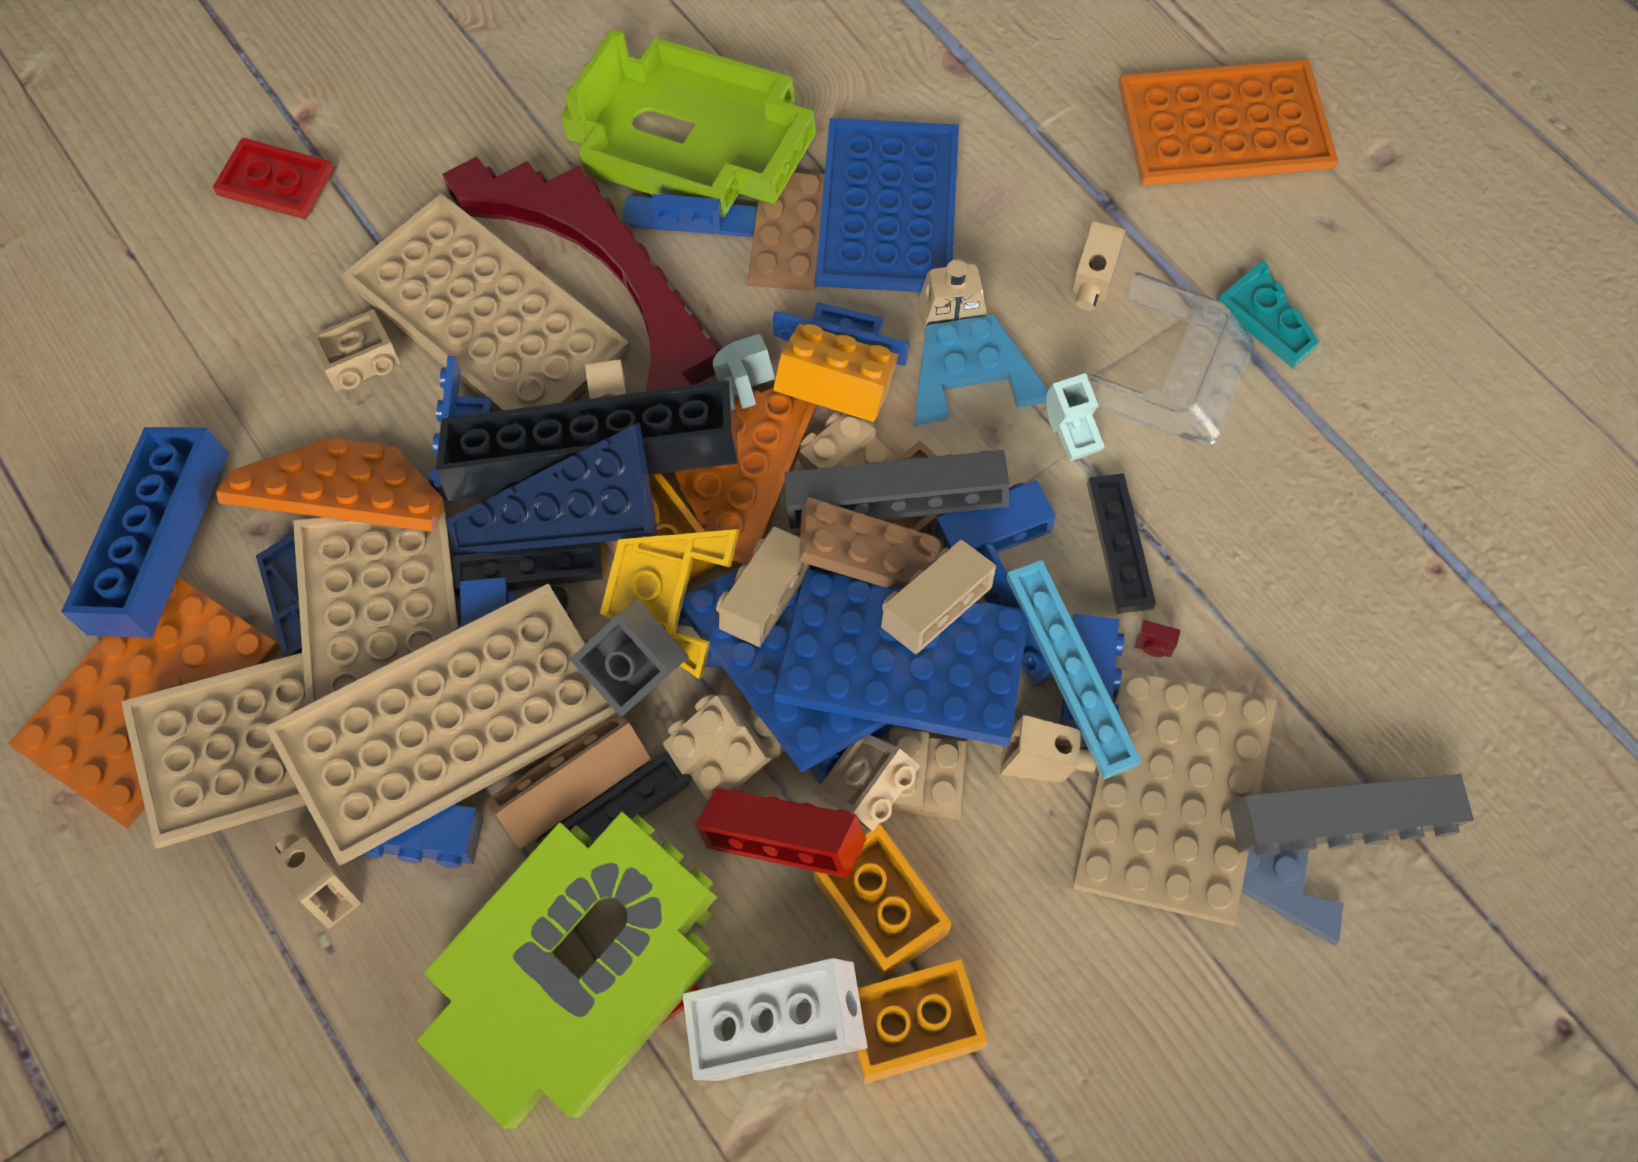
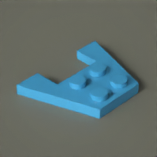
M993 314L926 325L914 426L945 421L949 418V410L943 391L946 389L1009 379L1014 401L1018 408L1046 403L1048 389Z

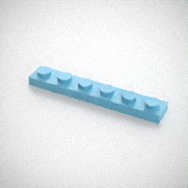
M1043 560L1008 572L1006 579L1020 608L1023 609L1028 618V625L1102 779L1104 780L1138 767L1141 763L1139 754Z

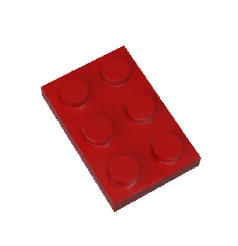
M242 137L214 183L213 189L217 196L306 220L334 169L331 161Z

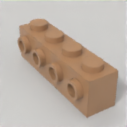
M616 713L487 799L486 802L520 850L526 845L537 843L536 840L544 836L546 831L559 822L562 823L577 813L578 809L591 800H595L610 790L611 786L624 777L627 778L639 770L651 758L630 723Z

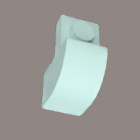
M761 334L735 341L721 349L714 357L713 367L718 382L730 381L733 397L738 396L742 409L756 405L751 389L752 386L775 379L769 353Z
M1086 373L1052 384L1046 396L1048 418L1053 433L1058 432L1069 462L1102 451L1105 446L1092 415L1099 405Z

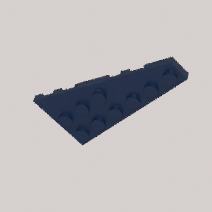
M640 423L632 425L499 494L446 519L452 556L618 541L619 539L658 535Z

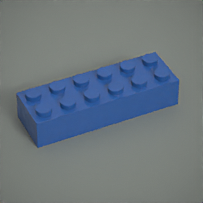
M144 427L61 611L86 635L153 637L229 454L208 428Z

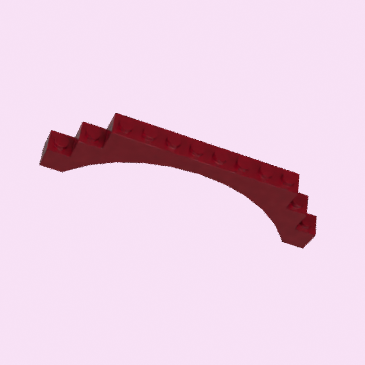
M475 157L442 174L448 194L453 202L471 217L511 220L545 229L577 244L601 261L628 290L636 304L648 333L651 364L646 391L697 385L716 374L713 360L720 351L717 343L713 338H706L697 316L694 313L689 315L680 293L676 289L672 291L669 288L667 278L662 269L651 264L650 256L645 246L634 241L633 233L625 220L620 221L617 218L616 210L608 197L602 198L595 179L591 175L586 176L579 165L547 181L544 174L540 170L536 172L528 161L496 177L490 166L485 168L479 158Z

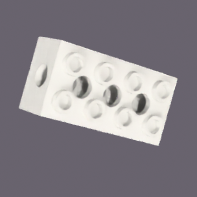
M830 958L682 994L693 1080L720 1081L867 1048L854 963L850 961Z

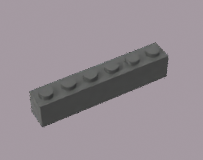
M1004 450L784 472L786 508L790 529L801 528L802 506L807 497L880 520L1009 507V478Z
M1461 774L1246 795L1228 805L1239 853L1255 851L1256 857L1276 855L1281 853L1280 848L1292 847L1293 853L1308 852L1317 849V844L1328 843L1329 849H1339L1354 844L1353 840L1364 839L1365 845H1375L1389 841V836L1399 835L1400 841H1410L1425 837L1424 832L1434 831L1435 837H1446L1460 833L1459 826L1474 821Z

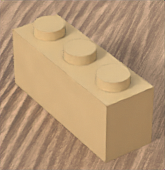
M773 527L766 539H759L749 564H743L740 567L735 578V584L730 592L724 591L719 598L716 611L719 613V629L761 647L803 582L806 569L810 570L813 566L799 561L800 537Z
M962 539L950 549L944 548L937 555L932 565L926 570H918L905 588L900 592H892L886 598L882 606L883 618L881 628L916 655L991 589L996 565Z

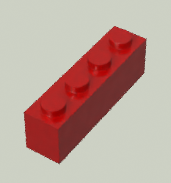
M716 787L695 824L707 849L848 878L866 841L857 815L847 810H831L816 807L806 802L800 804L781 800L775 796H758L748 794L739 789L727 790Z

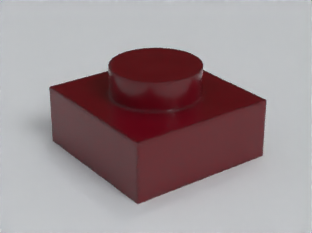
M1143 620L1134 648L1143 650L1149 656H1166L1171 658L1178 644L1181 630Z

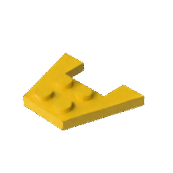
M733 529L619 539L600 614L611 620L616 614L638 599L689 656L680 667L698 679H702L710 650V641L676 633L693 561L695 558L731 567L740 530Z

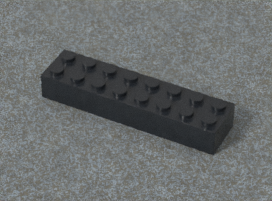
M730 381L442 418L435 471L448 501L497 495L637 423H640L648 475L739 463L737 412Z

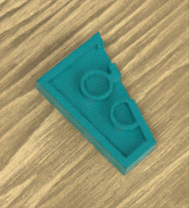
M1263 259L1221 294L1217 299L1216 306L1294 369L1316 350L1319 340L1299 310L1292 308L1285 297L1286 291L1280 282L1275 283L1269 274L1270 267Z

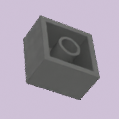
M637 599L616 614L569 660L618 715L622 717L687 660L689 656Z

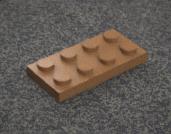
M793 172L775 205L758 200L747 277L748 286L815 291L825 174Z
M807 497L802 506L799 547L800 562L885 588H905L912 576L918 570H926L932 565L937 555L944 549L943 539Z

